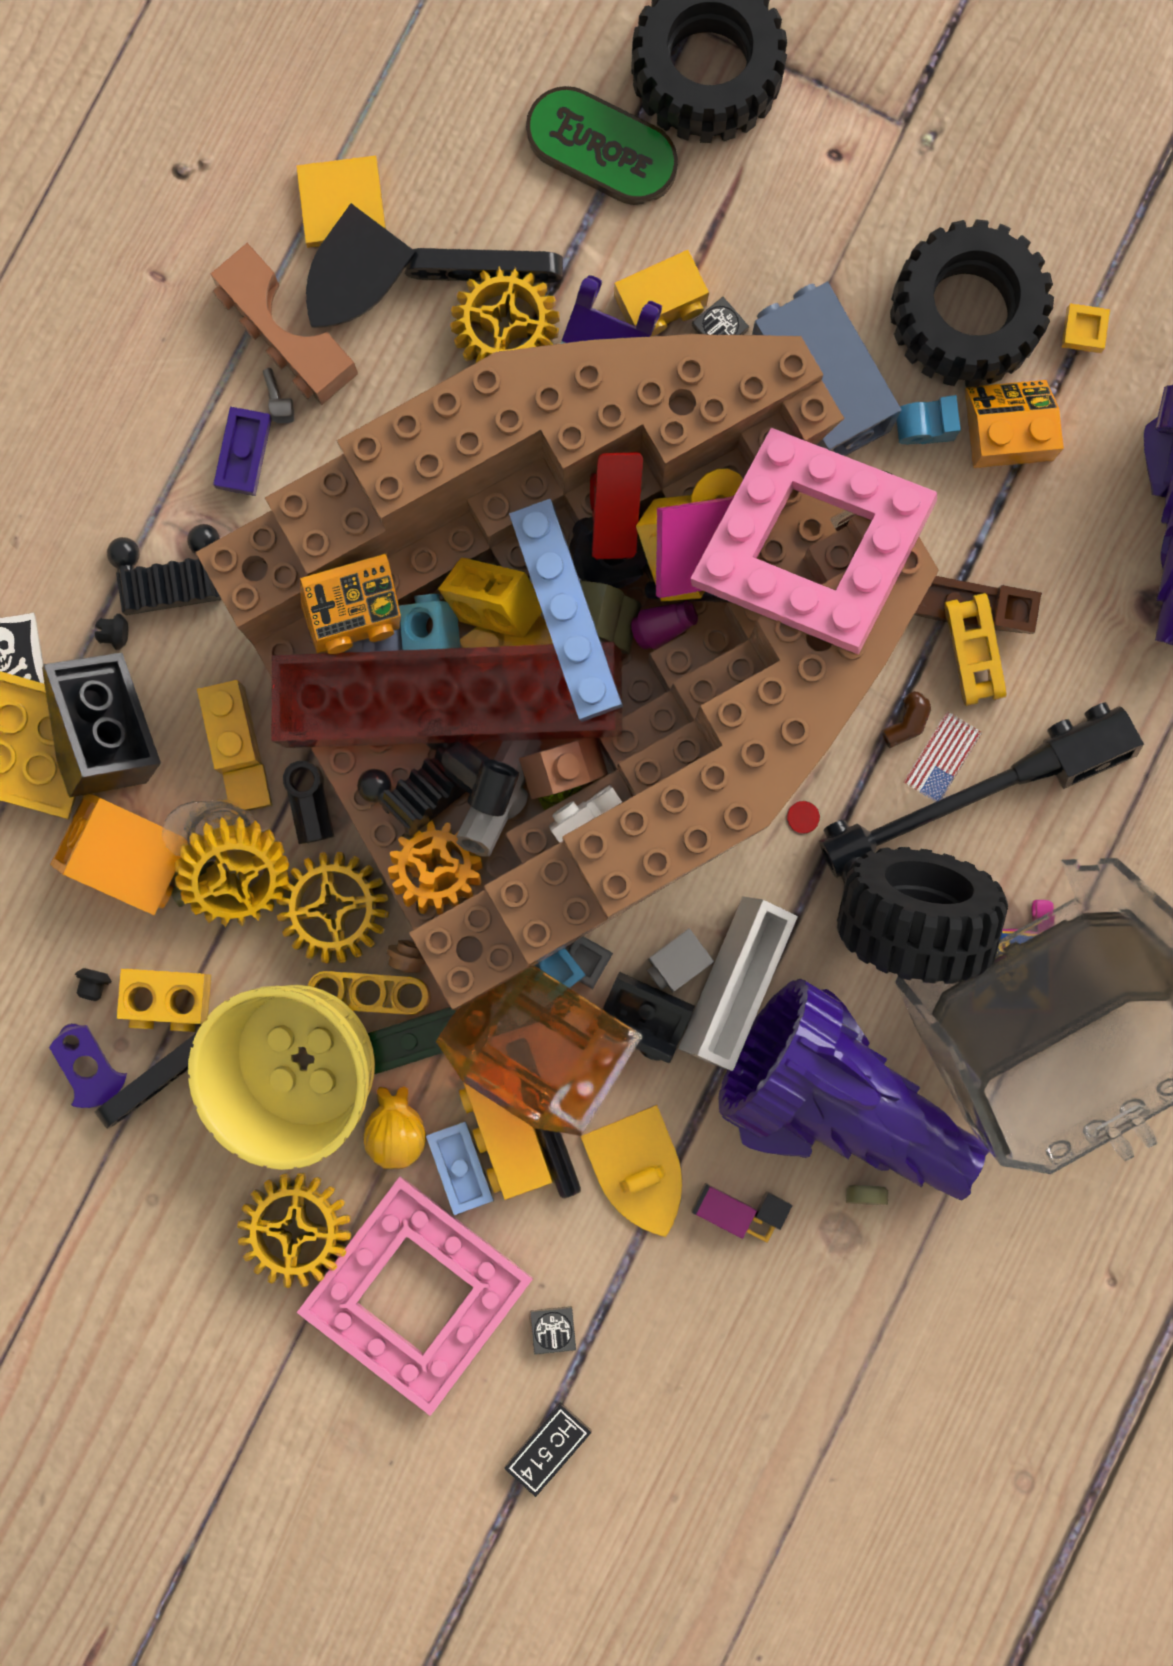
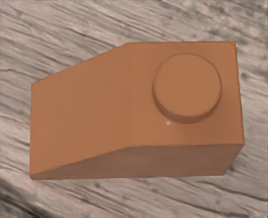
M596 734L519 758L531 799L560 793L608 775Z

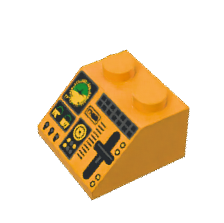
M1047 380L965 388L973 468L1054 461L1064 449L1060 411Z
M386 554L300 578L301 608L316 653L326 650L328 654L341 653L350 649L353 646L352 643L369 638L370 642L382 641L394 635V630L400 628L401 614Z

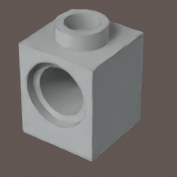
M689 928L648 959L653 966L647 971L661 990L668 986L674 992L714 963V960Z

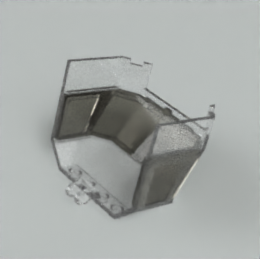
M1100 858L1098 865L1082 866L1079 865L1078 859L1061 860L1075 898L1002 938L992 966L974 979L968 981L960 979L957 983L945 984L944 981H936L935 984L923 983L919 979L911 978V981L902 979L898 975L895 981L913 1024L962 1113L964 1120L1000 1166L1053 1174L1109 1141L1118 1155L1124 1161H1128L1134 1157V1152L1131 1144L1122 1134L1133 1128L1141 1142L1148 1148H1151L1158 1144L1157 1138L1145 1121L1173 1106V908L1118 858Z

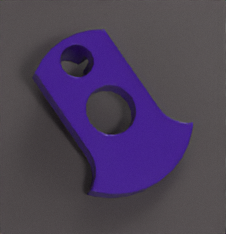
M72 1023L65 1025L59 1035L52 1041L49 1048L74 1090V1099L71 1106L79 1108L100 1106L121 1090L127 1073L117 1072L111 1067L87 1025ZM68 1035H74L79 1039L77 1044L63 1043ZM81 1056H90L97 1062L98 1070L90 1077H82L74 1070L73 1064L75 1060Z

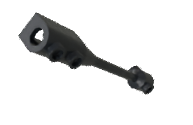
M1106 702L1100 703L1084 713L1087 721L1073 727L1071 721L1065 719L1052 725L1047 730L1050 737L1045 739L1039 747L1014 763L1010 769L872 831H868L859 824L849 827L845 819L836 821L824 828L823 831L826 838L819 840L820 847L833 875L836 878L841 876L845 884L849 867L865 853L870 851L876 853V847L1017 783L1019 785L1056 775L1062 788H1068L1137 757L1144 743L1129 715L1121 706L1110 710Z

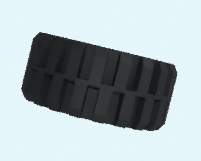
M652 0L651 6H644L639 15L638 27H635L633 34L631 74H633V87L636 96L642 97V108L648 116L657 114V125L665 131H669L673 127L677 129V137L687 141L690 135L700 136V143H712L713 136L721 135L723 141L734 139L736 130L739 128L742 132L747 133L756 126L757 117H766L772 108L773 100L778 97L787 54L785 53L787 47L786 31L781 28L782 18L777 9L772 8L768 10L770 0ZM706 32L716 33L727 37L741 49L746 58V67L737 77L728 82L717 85H703L687 79L675 68L670 59L671 51L680 41L688 36Z
M976 219L972 227H967L964 220L952 222L947 232H945L944 228L939 227L929 234L926 242L920 241L913 248L909 259L903 265L891 298L893 301L890 310L891 323L897 325L894 337L898 346L904 344L907 346L908 349L904 356L913 365L920 361L924 365L921 373L931 379L934 373L945 376L943 384L955 386L958 380H965L966 388L979 387L982 380L985 379L989 384L1000 381L1007 372L1012 374L1021 367L1047 330L1050 323L1048 316L1053 310L1054 296L1048 294L1053 286L1051 274L1049 272H1041L1045 260L1040 252L1031 254L1028 250L1031 242L1023 235L1015 239L1009 235L1011 228L1003 224H999L997 229L988 227V220ZM958 274H971L986 279L999 290L1004 298L1007 307L1005 324L1000 330L987 335H969L955 330L944 321L935 305L934 292L938 284L942 280Z
M889 847L880 848L876 853L873 851L865 853L849 867L837 918V930L841 940L851 953L856 952L859 960L866 964L871 963L875 965L879 971L886 974L891 972L899 975V978L910 981L913 978L922 980L923 983L935 984L936 981H944L945 984L957 983L960 979L964 981L974 979L992 966V962L996 958L1008 910V901L1002 887L997 881L992 880L990 874L984 870H977L974 864L967 861L961 862L956 860L955 856L945 853L943 855L932 853V850L922 848L920 850H911L910 847H898L895 850H891Z

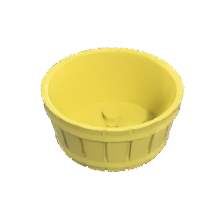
M265 986L239 993L229 998L230 1000H225L201 1024L192 1044L194 1046L190 1050L188 1060L190 1094L194 1105L197 1106L196 1111L205 1127L232 1154L236 1153L239 1158L261 1167L265 1165L267 1168L279 1170L294 1169V1167L302 1168L321 1161L323 1157L326 1158L334 1153L345 1142L346 1138L348 1139L358 1124L373 1084L375 1070L374 1052L363 1023L336 996L311 986ZM300 1047H305L307 1054L314 1055L315 1060L308 1064L307 1070H302L299 1062H293L292 1056L299 1053Z

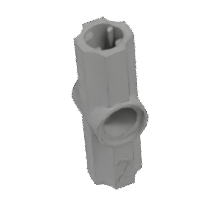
M519 728L508 730L494 760L515 768L519 772L518 780L503 816L488 815L470 807L456 836L458 838L456 843L464 850L475 853L478 856H490L506 821L516 816L525 806L528 793L523 788L526 780L519 758L541 751L540 745L542 742L533 734L526 733Z

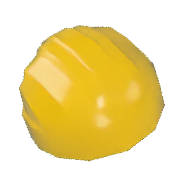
M405 1086L400 1087L396 1095L391 1096L387 1088L379 1087L377 1089L379 1107L371 1113L364 1127L363 1140L365 1150L378 1166L384 1169H403L416 1162L424 1151L426 1142L424 1123L417 1111L408 1105V1088Z

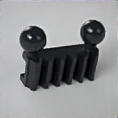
M199 524L190 530L187 543L190 550L196 554L195 552L220 539V536L214 527L208 524ZM119 537L108 545L107 558L110 564L117 568L118 571L116 576L122 613L126 616L222 600L199 558L196 560L187 558L183 562L169 561L165 565L156 563L147 568L138 566L134 569L139 560L140 551L138 545L132 539Z
M434 717L425 723L422 729V738L429 748L437 750L433 759L426 758L419 770L412 769L407 780L400 779L393 791H391L392 785L389 776L380 769H369L363 772L358 779L357 788L360 796L368 802H379L387 814L391 813L404 826L405 832L410 837L466 792L445 774V768L440 764L444 751L454 746L457 741H461L459 738H455L456 731L452 722L444 717Z

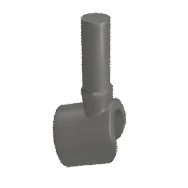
M271 368L263 370L269 392L268 407L273 421L276 423L294 422L292 398L280 399L273 370Z

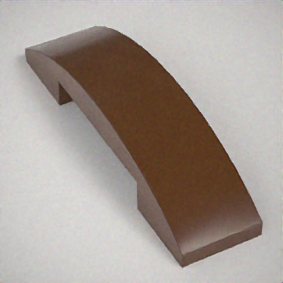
M936 576L914 615L947 622L944 608L945 602L956 599L959 603L973 600L974 595L986 593L990 603L995 630L1034 634L1042 593L1005 585L996 588ZM976 616L963 619L964 626L979 628Z

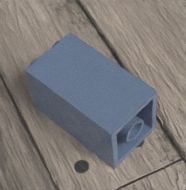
M827 281L818 287L815 284H809L793 295L794 300L781 307L778 303L772 304L759 312L757 315L758 319L754 323L752 335L802 337L824 374L822 378L823 383L845 418L817 446L847 456L891 432L901 412V408L829 282Z

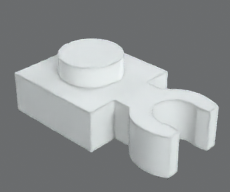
M609 785L587 802H582L577 806L572 801L557 810L552 815L555 821L549 825V828L560 843L563 841L562 836L619 805L622 801L611 785Z

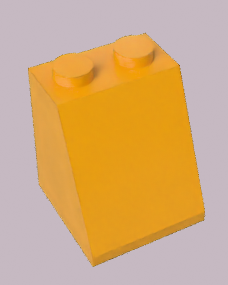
M87 794L83 795L50 866L67 877L155 915L158 907L163 909L170 899L173 887L169 884L176 872L175 862L181 858L180 848L182 845H189L190 839L96 795Z

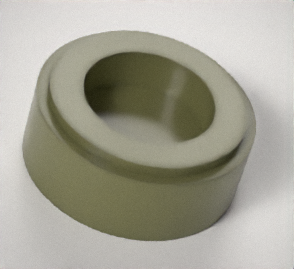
M850 1185L846 1188V1203L888 1205V1189L880 1186Z

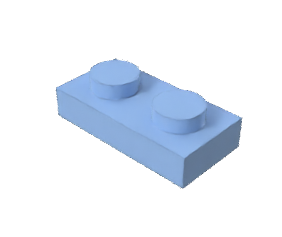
M466 1121L426 1135L454 1215L494 1201Z

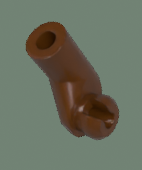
M914 691L907 694L903 700L904 708L906 709L903 720L881 730L885 743L889 748L895 747L923 733L931 712V704L929 699L925 698L922 693Z

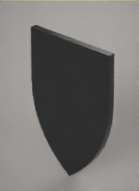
M350 203L322 242L311 263L306 286V304L312 328L340 325L356 319L372 309L386 295L416 254L415 250L352 203Z

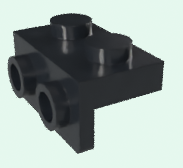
M619 972L594 1029L602 1033L611 1042L624 1043L640 1050L645 1057L651 1060H662L670 1063L695 1005Z

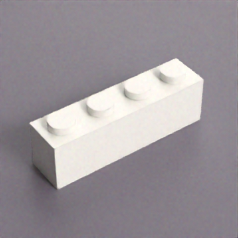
M742 897L679 1045V1050L730 1071L734 1070L798 916L765 900Z

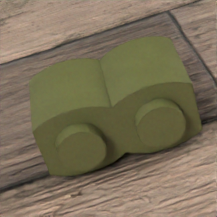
M580 580L606 658L618 659L619 653L629 655L634 637L631 622L634 617L638 616L641 603L625 596L624 592L613 586Z

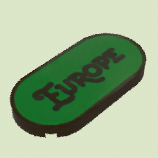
M571 86L550 89L535 100L528 112L526 121L528 141L533 152L542 162L618 201L630 205L644 204V202L653 199L655 201L664 196L675 181L678 156L675 145L670 137L657 126L585 90Z

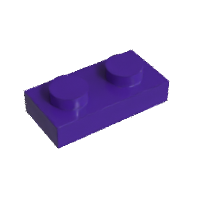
M230 406L213 483L216 489L256 496L272 422L270 414Z

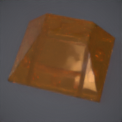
M532 966L457 1009L437 1038L436 1043L462 1082L525 1123L537 1129L581 1136L643 1035L538 967Z

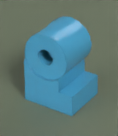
M957 395L940 397L938 401L914 402L900 406L901 412L896 420L900 444L954 441L961 431Z

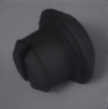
M116 614L113 619L100 618L96 622L95 627L101 631H95V639L100 644L110 643L115 650H120L127 643L128 623L121 614Z
M82 968L75 973L76 977L80 978L76 992L80 998L91 1001L101 999L104 984L109 985L112 982L108 974Z

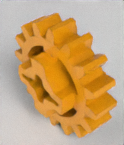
M433 821L428 822L426 832L421 833L419 830L410 840L401 836L398 838L402 851L390 852L391 861L395 865L388 868L390 879L396 880L392 884L396 895L404 893L403 901L407 907H410L417 901L421 914H425L429 906H435L437 914L441 915L444 911V905L450 903L453 908L459 905V897L463 896L466 899L473 897L472 889L469 885L481 884L480 874L476 872L483 868L481 857L464 850L456 843L458 832L455 835L452 834L451 823L446 822L442 830H436ZM452 848L460 854L464 864H460L459 859L452 858ZM407 872H411L413 877L419 878V888L412 884L407 876Z

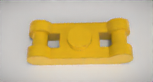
M986 593L974 595L973 600L959 603L956 599L944 603L960 679L961 695L965 706L978 704V699L992 696V699L996 700L1006 698L1007 696L990 603ZM976 616L979 628L965 631L963 619ZM987 670L988 681L975 683L973 672Z

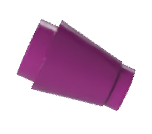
M687 600L639 611L637 617L632 619V633L641 648L656 650L691 626L696 625L698 615L693 604Z

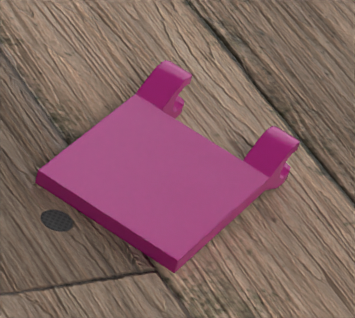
M735 495L657 508V597L665 598L703 591L692 586L691 576Z

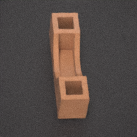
M248 242L211 273L217 286L213 293L227 310L234 306L243 316L239 320L243 328L254 340L259 336L263 338L270 346L265 350L268 356L281 370L287 366L296 377L292 382L306 399L314 396L323 405L358 375L354 361L328 332L316 336L302 337L286 332L275 323L272 318V302L280 285L273 270Z

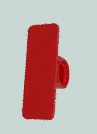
M603 453L598 457L597 473H592L590 476V505L594 521L592 554L596 559L632 558L636 554L638 534L636 525L639 521L643 456L640 453Z

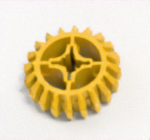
M499 266L494 278H490L489 273L483 270L480 273L481 284L469 279L467 281V288L470 293L464 291L457 293V301L461 305L452 306L451 314L457 320L450 323L452 333L459 334L454 339L456 348H465L463 352L465 361H471L477 357V363L495 352L507 351L509 344L517 338L528 339L529 335L532 336L523 345L508 350L553 345L549 339L558 338L559 328L553 324L560 321V315L558 311L551 310L556 305V299L554 296H545L547 285L544 282L534 286L535 276L531 272L521 280L516 267L510 276H504V271ZM503 295L496 305H482L493 297ZM517 297L525 300L532 306L539 321L529 319L528 314H524L517 309ZM509 308L512 324L508 322L509 327H504L501 337L498 320L502 322V317L507 316ZM472 323L481 325L482 330H487L494 335L493 348L484 344L475 335Z
M239 816L235 824L228 826L226 819L222 817L219 821V828L213 829L211 825L205 822L203 836L194 832L191 833L189 836L191 845H182L180 848L181 858L175 862V869L178 873L175 880L177 888L182 890L180 892L182 901L185 904L191 903V911L195 915L204 912L205 920L208 923H211L216 917H220L221 924L226 928L230 919L237 918V922L242 927L246 916L251 915L259 921L261 908L273 912L275 907L273 899L283 898L284 890L281 886L288 885L289 882L288 872L286 871L288 870L289 862L287 856L283 854L284 847L282 843L274 841V834L270 829L261 832L260 824L256 820L246 828L244 820ZM215 855V863L206 868L207 873L199 876L203 865ZM265 868L260 880L249 888V882L259 876L258 871ZM229 870H230V871L235 870V871H236V875H235V873L230 874V873H229Z
M322 852L319 854V867H316L313 860L308 857L304 859V865L308 870L306 874H303L295 867L290 871L292 876L299 881L296 885L288 882V885L281 886L292 893L290 899L285 897L277 899V904L289 906V912L278 914L277 920L281 922L291 920L292 925L286 927L282 934L284 937H290L296 933L299 935L292 944L295 950L303 948L308 943L309 946L305 955L307 958L313 959L318 950L321 949L322 963H330L332 951H336L339 963L347 962L346 949L350 948L352 954L359 958L363 955L358 945L359 942L363 941L370 948L376 945L375 941L368 936L370 930L378 934L384 933L385 928L374 924L376 917L383 919L389 917L388 911L377 909V904L389 901V897L387 894H374V891L381 888L384 882L380 878L374 879L371 882L367 881L374 871L370 865L364 867L359 873L357 872L360 858L353 856L348 865L344 866L345 855L342 852H337L334 864H330L328 854ZM334 874H342L354 879L361 887L364 895L343 897L335 883ZM321 877L322 884H320L321 895L319 899L312 904L301 907L305 891L315 880ZM331 895L335 896V901L339 903L342 901L345 904H352L337 910V918L335 920L330 919L331 914H324L320 911L313 912L328 906ZM366 908V914L361 926L354 934L345 939L344 931H346L345 920L347 916L352 912ZM322 918L327 923L333 942H323L315 938L307 930L302 920Z
M285 1173L280 1175V1189H278L272 1179L264 1182L267 1196L257 1189L251 1193L252 1199L258 1206L246 1203L242 1207V1211L251 1216L252 1219L238 1221V1228L250 1230V1235L240 1237L238 1244L242 1246L251 1244L253 1248L243 1258L245 1261H250L256 1256L261 1262L253 1270L257 1275L264 1271L266 1267L270 1268L271 1272L268 1275L267 1281L271 1284L282 1273L284 1274L283 1285L285 1288L292 1286L294 1275H298L301 1287H306L310 1282V1271L317 1281H321L325 1276L322 1264L332 1271L337 1268L336 1260L331 1254L344 1257L346 1254L345 1247L338 1244L337 1241L349 1240L352 1233L347 1230H339V1225L349 1223L351 1216L345 1214L337 1217L336 1210L341 1209L346 1203L344 1199H339L333 1204L329 1202L328 1198L335 1192L333 1186H329L322 1194L317 1190L322 1180L319 1177H315L311 1181L310 1186L306 1187L305 1173L297 1174L295 1185L291 1184L289 1175ZM292 1196L291 1205L288 1207V1212L284 1219L263 1220L267 1209L276 1199ZM305 1198L319 1207L326 1219L327 1227H323L322 1224L313 1223L308 1219L306 1204H304ZM296 1216L295 1220H297L298 1228L304 1229L308 1233L299 1235L297 1241L293 1244L292 1233L285 1231L281 1227L290 1225L292 1218ZM262 1233L275 1237L281 1242L283 1256L285 1257L284 1261L271 1253L264 1242ZM327 1240L323 1251L317 1258L306 1263L297 1264L298 1255L301 1253V1247L305 1241Z

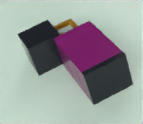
M705 1183L691 1212L742 1239L747 1232L768 1243L774 1229L781 1230L793 1205L766 1191L756 1210ZM752 1220L761 1225L763 1221L770 1224L765 1237L749 1229Z

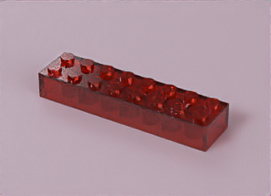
M601 642L622 702L621 650L614 642ZM553 644L346 652L337 654L272 655L271 741L285 748L623 737L622 707L582 722L579 720Z

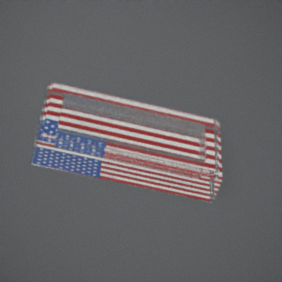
M947 711L903 782L935 802L941 800L979 740L982 732Z

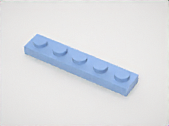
M547 499L509 513L579 720L582 722L623 707L552 500Z

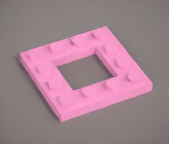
M771 428L691 576L692 586L859 655L937 502V492ZM793 489L872 520L836 591L757 559Z
M400 1176L347 1245L345 1256H339L335 1261L337 1268L334 1271L328 1270L324 1279L319 1282L297 1313L431 1416L533 1280V1277ZM406 1237L410 1238L473 1287L424 1353L358 1303L359 1299Z

